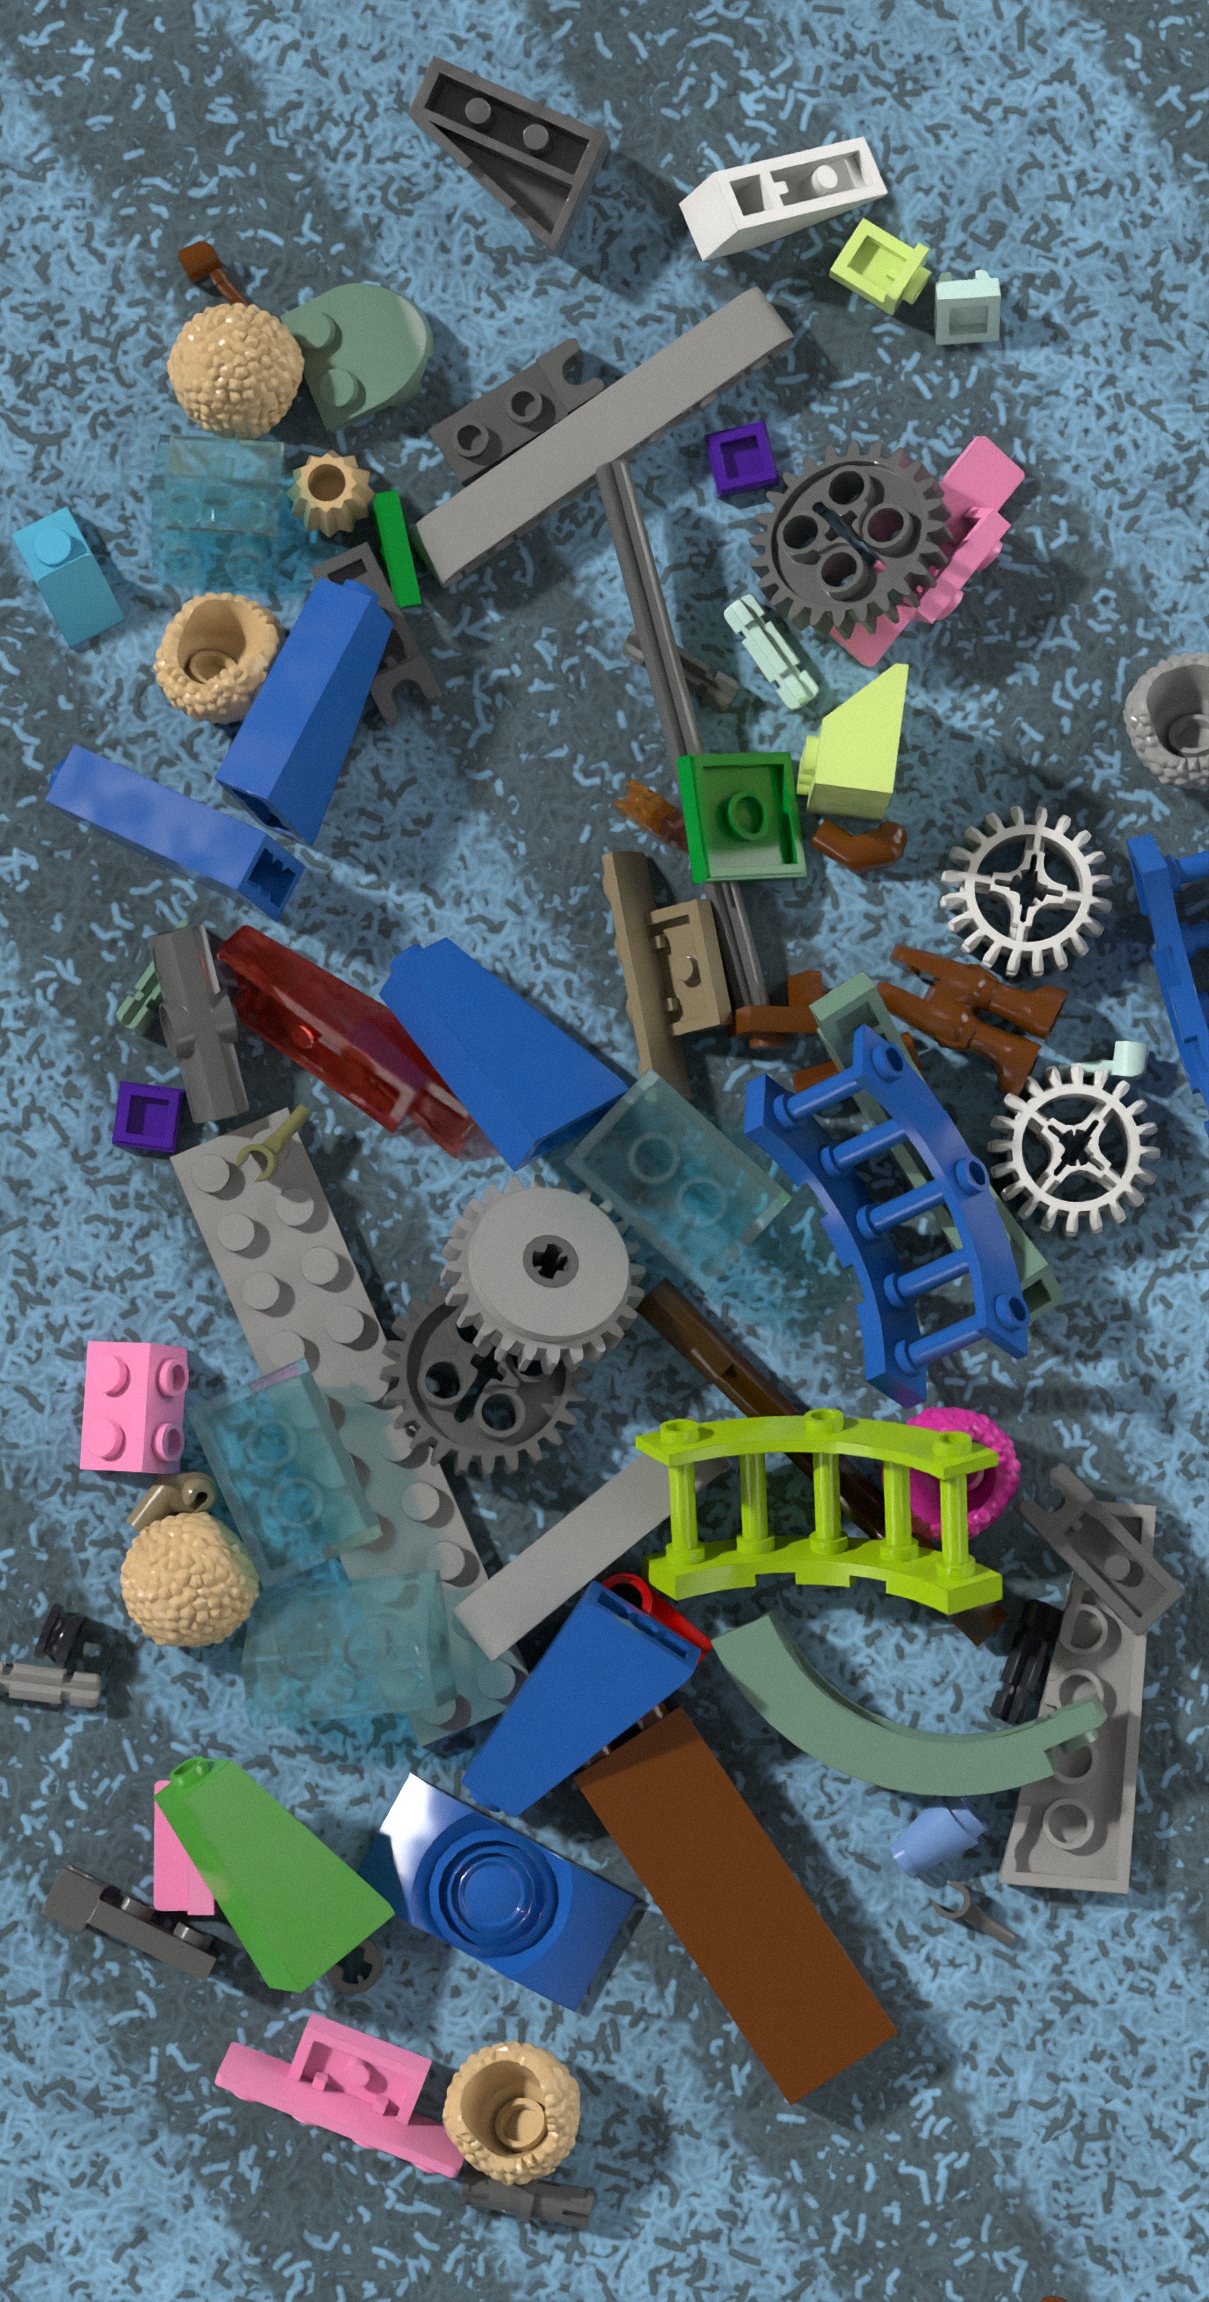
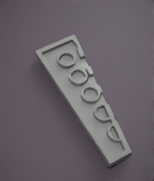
M1099 1501L1153 1557L1156 1506ZM1072 1571L1037 1718L1096 1692L1108 1716L1102 1726L1095 1728L1099 1736L1095 1741L1068 1753H1063L1060 1744L1052 1747L1060 1764L1055 1775L1020 1787L999 1872V1883L1128 1894L1147 1630L1140 1637H1136L1074 1571Z

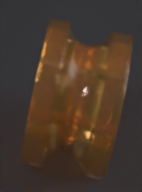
M628 779L624 785L627 795L621 800L615 799L611 807L620 816L647 834L659 837L662 832L660 821L664 817L671 818L675 813V808L648 787Z

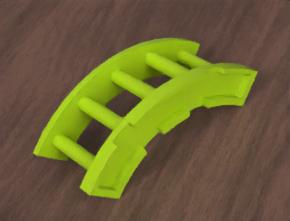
M820 1408L808 1411L805 1416L753 1417L697 1423L689 1419H674L662 1423L659 1431L635 1436L636 1449L668 1466L672 1542L666 1545L665 1551L641 1556L643 1581L676 1601L716 1591L756 1586L755 1574L794 1572L796 1584L851 1587L856 1583L855 1576L886 1581L887 1594L920 1602L947 1615L1003 1599L1002 1575L975 1563V1558L969 1555L966 1474L999 1465V1455L996 1451L972 1442V1437L968 1433L960 1431L939 1432L895 1422L844 1417L843 1412L840 1410ZM813 1452L816 1531L810 1535L775 1536L773 1531L768 1530L765 1453ZM839 1454L883 1460L886 1538L876 1540L848 1537V1533L841 1529ZM739 1455L742 1531L736 1535V1539L702 1543L698 1541L694 1462ZM909 1467L940 1478L942 1552L919 1547L918 1540L912 1537Z

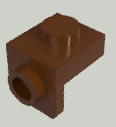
M807 970L788 977L787 1007L748 1005L733 1010L734 1024L727 1025V1038L749 1039V1048L753 1050H784L788 1048V1040H803L819 1035L816 1030L819 1026L809 1005L828 994L827 990L822 987L821 971Z

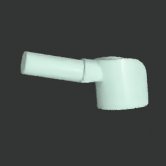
M1116 1041L1113 1061L1097 1060L1059 1065L1061 1081L1068 1080L1069 1069L1073 1064L1082 1065L1084 1071L1083 1078L1093 1077L1094 1073L1099 1068L1107 1070V1077L1111 1076L1116 1079L1130 1081L1138 1080L1147 1071L1149 1049L1143 1043Z

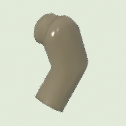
M198 1471L163 1474L156 1479L125 1521L140 1532L144 1527L150 1526L154 1521H161L170 1514L207 1512L214 1507L217 1501L216 1484L210 1476Z

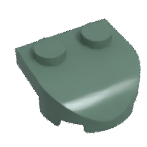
M350 283L333 288L280 316L282 323L287 326L290 334L293 335L301 348L302 357L305 360L303 374L326 431L337 432L388 406L400 407L409 402L422 388L419 382L425 371L428 357H432L434 354V343L426 316L410 298L385 287L367 283Z

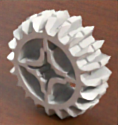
M1014 806L1010 809L1008 828H1004L1000 818L995 813L988 814L984 821L989 837L986 838L978 829L971 826L965 831L964 838L974 850L973 853L962 847L954 846L948 855L953 863L964 868L963 871L945 870L941 875V882L943 884L959 888L958 893H950L941 898V908L946 910L961 908L962 911L961 915L954 917L948 922V931L950 933H958L969 927L973 934L964 941L961 950L965 954H969L975 950L980 942L988 947L989 950L981 962L985 969H990L994 965L999 954L1008 957L1005 965V975L1007 977L1013 978L1016 976L1020 968L1021 959H1028V969L1032 978L1042 976L1044 970L1043 957L1048 956L1052 966L1058 972L1066 969L1068 962L1063 947L1066 946L1074 955L1082 958L1089 951V948L1078 933L1081 932L1089 937L1098 938L1104 930L1100 922L1090 917L1089 914H1108L1112 907L1111 901L1093 896V892L1103 891L1112 885V877L1110 875L1091 876L1090 870L1101 865L1106 859L1103 851H1095L1084 857L1080 850L1091 839V834L1087 830H1083L1073 841L1065 837L1064 833L1071 823V818L1066 815L1060 817L1054 830L1044 827L1048 816L1047 809L1044 807H1037L1032 817V825L1024 824V814L1020 806ZM1014 843H1025L1023 856L1016 870L1009 873L993 872L992 876L977 873L982 861L995 850ZM1044 847L1056 853L1067 864L1075 879L1077 892L1067 890V885L1056 883L1047 876L1044 869ZM1031 862L1032 871L1030 879L1033 880L1032 888L1034 891L1042 893L1044 899L1041 902L1035 897L1030 907L1023 914L1022 921H1020L1022 905L1019 904L1020 894L1010 891L1008 886L1012 882L1018 887L1022 877L1028 872ZM975 893L985 894L987 899L1000 902L1006 908L1009 915L1008 937L997 932L984 919L978 908ZM1060 909L1075 911L1070 924L1060 933L1045 940L1027 942L1029 929L1037 913L1042 911L1058 912Z
M1073 1064L1070 1067L1067 1084H1062L1060 1073L1055 1066L1048 1067L1044 1071V1080L1047 1086L1045 1090L1041 1089L1035 1079L1028 1076L1023 1086V1091L1029 1099L1027 1103L1011 1093L1007 1094L1003 1099L1005 1107L1016 1115L1014 1120L996 1115L991 1121V1127L996 1131L1008 1134L1007 1140H992L986 1145L988 1153L993 1155L1006 1154L1007 1161L989 1169L990 1177L992 1179H999L1010 1174L1014 1182L1000 1192L1001 1200L1003 1202L1009 1201L1020 1192L1027 1201L1018 1209L1017 1217L1024 1221L1033 1213L1036 1207L1043 1210L1044 1213L1039 1222V1230L1045 1233L1049 1232L1053 1227L1056 1216L1064 1217L1063 1232L1066 1237H1074L1077 1234L1078 1217L1085 1218L1087 1229L1092 1235L1100 1233L1102 1231V1219L1099 1212L1103 1210L1113 1223L1119 1224L1124 1221L1126 1216L1118 1200L1121 1198L1133 1207H1139L1144 1202L1142 1194L1131 1184L1135 1181L1142 1185H1152L1155 1182L1156 1174L1151 1170L1139 1167L1140 1161H1153L1160 1157L1159 1148L1141 1146L1140 1143L1141 1138L1149 1137L1158 1131L1157 1124L1155 1122H1147L1136 1126L1133 1117L1139 1115L1147 1108L1145 1100L1139 1099L1126 1109L1119 1100L1128 1092L1130 1084L1122 1080L1114 1087L1111 1093L1102 1090L1108 1075L1107 1070L1099 1068L1094 1073L1090 1085L1083 1084L1084 1071L1081 1064ZM1063 1099H1077L1096 1105L1082 1123L1074 1126L1065 1125L1053 1117L1049 1119L1038 1111L1044 1105ZM1111 1118L1117 1125L1124 1144V1163L1120 1174L1110 1167L1112 1163L1102 1155L1099 1148V1136ZM1092 1125L1093 1130L1084 1140L1086 1144L1082 1149V1153L1088 1158V1163L1081 1166L1077 1159L1072 1163V1166L1067 1164L1055 1176L1054 1170L1061 1163L1062 1159L1060 1157L1065 1151L1063 1145L1058 1142L1059 1138L1066 1135L1068 1140L1071 1141L1075 1135L1080 1136ZM1026 1126L1037 1134L1036 1138L1043 1143L1049 1155L1048 1164L1036 1183L1028 1174L1022 1156V1139ZM1070 1175H1082L1093 1183L1097 1181L1108 1190L1105 1195L1085 1202H1068L1051 1196L1052 1192L1064 1178Z

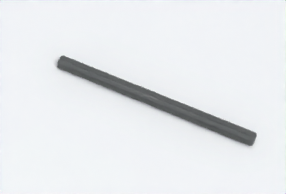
M615 460L598 466L596 478L682 803L676 759L689 754L705 753L630 465L626 460ZM739 883L703 884L706 899H710L719 949L735 1010L748 1005L770 1006Z

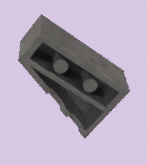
M433 55L407 115L419 129L560 259L611 146L607 134Z

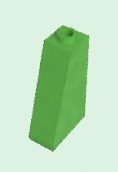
M202 1756L188 1759L169 1774L171 1782L153 1796L268 1987L271 1989L302 1993L395 1915L391 1905L233 1760L209 1759Z

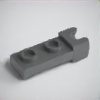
M575 338L565 340L537 358L536 363L428 430L462 486L467 485L499 465L607 389L599 378L590 379L581 385H573L566 381L568 371L583 358L582 350Z
M368 542L311 568V574L316 583L319 577L343 586L345 580L350 579L369 587L379 595L380 598L377 603L394 623L369 691L385 727L391 728L398 723L399 717L394 697L402 688L410 687L418 690L429 706L440 705L443 701V696L399 606H395L393 593Z
M1059 1463L1050 1471V1479L1061 1492V1502L1057 1509L1052 1512L1044 1511L1035 1502L1026 1499L1017 1502L1014 1510L1043 1541H1046L1135 1636L1140 1637L1186 1591L1111 1515L1073 1472L1064 1464Z
M71 1864L62 1868L41 1910L43 1915L78 1933H83L92 1925L203 1982H206L211 1976L221 1956V1953L209 1948L214 1939L212 1936L182 1921H179L175 1930L151 1919L156 1909L150 1904L124 1892L120 1893L116 1901L105 1895L110 1886L109 1883Z

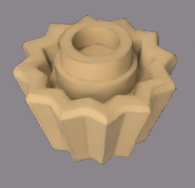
M330 450L323 457L309 455L305 466L293 470L294 484L286 492L294 502L291 515L303 519L307 531L320 529L329 538L338 530L352 532L357 520L369 516L367 503L376 495L368 486L370 472L358 468L355 456L340 457L334 450Z

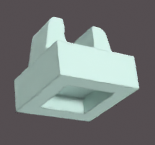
M975 270V279L952 281L951 272L940 274L938 282H935L934 331L936 345L999 341L1001 293L998 278H990L985 270Z

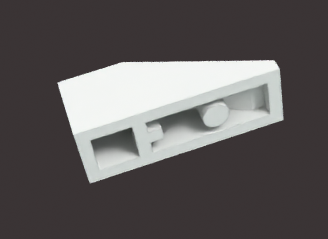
M863 136L714 172L680 202L679 206L702 261L756 248L882 198L888 192Z

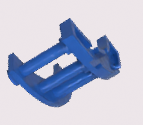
M1150 833L1126 840L1141 915H1149L1157 948L1151 950L1150 953L1192 1094L1201 1092L1209 1113V996L1206 991L1197 993L1188 962L1189 959L1196 957V951L1209 948V921L1193 926H1188L1186 921L1179 922L1173 893L1182 890L1181 884L1209 877V850L1179 859H1174L1172 854L1162 856ZM1209 1120L1204 1121V1127L1209 1138Z
M863 1023L854 1028L853 1066L798 1094L787 1091L766 1073L746 1083L744 1135L761 1147L781 1167L796 1187L808 1183L827 1211L823 1213L819 1221L827 1233L842 1267H854L865 1299L864 1302L855 1305L863 1339L865 1381L908 1410L927 1401L926 1372L930 1363L987 1338L1017 1360L1028 1356L1027 1326L1030 1322V1314L1022 1296L1017 1268L1007 1233L989 1190L988 1172L981 1160L971 1154L966 1142L948 1113L929 1087L906 1062L902 1051L897 1045L890 1041L886 1042ZM862 1090H866L892 1117V1119L842 1143L838 1140H833L812 1115ZM910 1139L929 1168L934 1180L880 1206L874 1204L865 1186L854 1171V1166ZM946 1203L963 1247L918 1269L905 1273L890 1238V1229ZM970 1273L975 1314L921 1338L914 1306L917 1303L918 1296Z

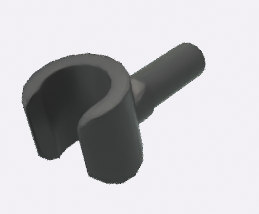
M946 1881L947 1884L962 1892L964 1897L963 1906L957 1912L948 1913L940 1905L932 1901L934 1910L941 1917L948 1920L962 1918L1009 1948L1015 1941L1017 1934L983 1912L982 1908L974 1904L971 1893L965 1885L957 1881Z

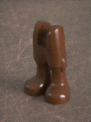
M897 944L892 950L889 961L910 975L921 978L931 984L922 999L894 985L880 981L877 982L876 988L888 1013L916 1030L934 1038V1041L941 1048L955 1051L970 1050L981 1056L996 1069L999 1090L1006 1095L1011 1093L1020 1098L1025 1081L1028 1076H1031L1039 1059L1042 1045L1025 1037L982 1022L974 1013L976 1011H989L1015 1024L1032 1038L1046 1043L1063 1009L1069 992L1051 985H1045L1034 991L1012 988L1001 984L999 979L990 971L984 969L981 964H964L929 951Z

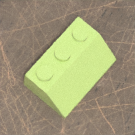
M895 663L824 717L818 736H806L803 754L800 759L796 794L808 796L806 812L877 822L882 821L893 793L909 665Z

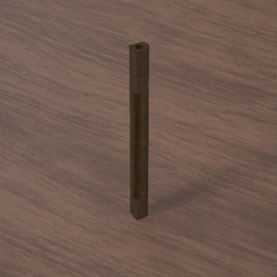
M667 1277L660 1281L639 1303L638 1307L635 1308L711 1385L714 1384L748 1418L804 1416ZM783 1452L814 1483L813 1452ZM839 1454L841 1510L870 1539L882 1540L886 1538L884 1494L843 1454ZM912 1532V1537L918 1540L919 1547L940 1551L929 1539H925L921 1534ZM995 1601L951 1615L943 1613L977 1647L990 1637L1009 1616Z

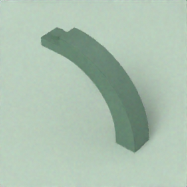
M864 971L842 985L835 987L828 994L809 1005L819 1026L816 1030L839 1073L853 1066L854 1028L865 1023L886 1042L890 1041L897 1045L902 1051L906 1062L924 1081L906 1049L876 986ZM866 1090L852 1095L871 1128L892 1119L891 1115ZM910 1139L886 1150L910 1190L934 1180L929 1168ZM989 1184V1190L997 1206L1012 1250L1022 1296L1030 1314V1324L1064 1302L1065 1297L1047 1261L1033 1245ZM946 1203L926 1212L951 1252L963 1247Z
M774 1608L723 1631L710 1641L725 1670L744 1697L771 1726L795 1746L822 1763L853 1778L892 1790L920 1795L967 1796L990 1794L1031 1784L1055 1775L1060 1764L1052 1747L1060 1744L1063 1753H1068L1099 1738L1095 1728L1102 1726L1108 1716L1096 1692L1039 1718L996 1731L955 1734L921 1730L890 1721L865 1709L830 1684L808 1661L795 1643L778 1608Z

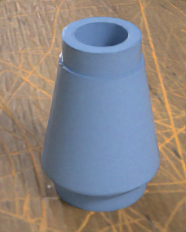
M936 1796L898 1837V1840L889 1846V1850L904 1872L913 1878L919 1872H924L978 1845L979 1840L977 1837L985 1832L988 1827L979 1811L967 1796Z

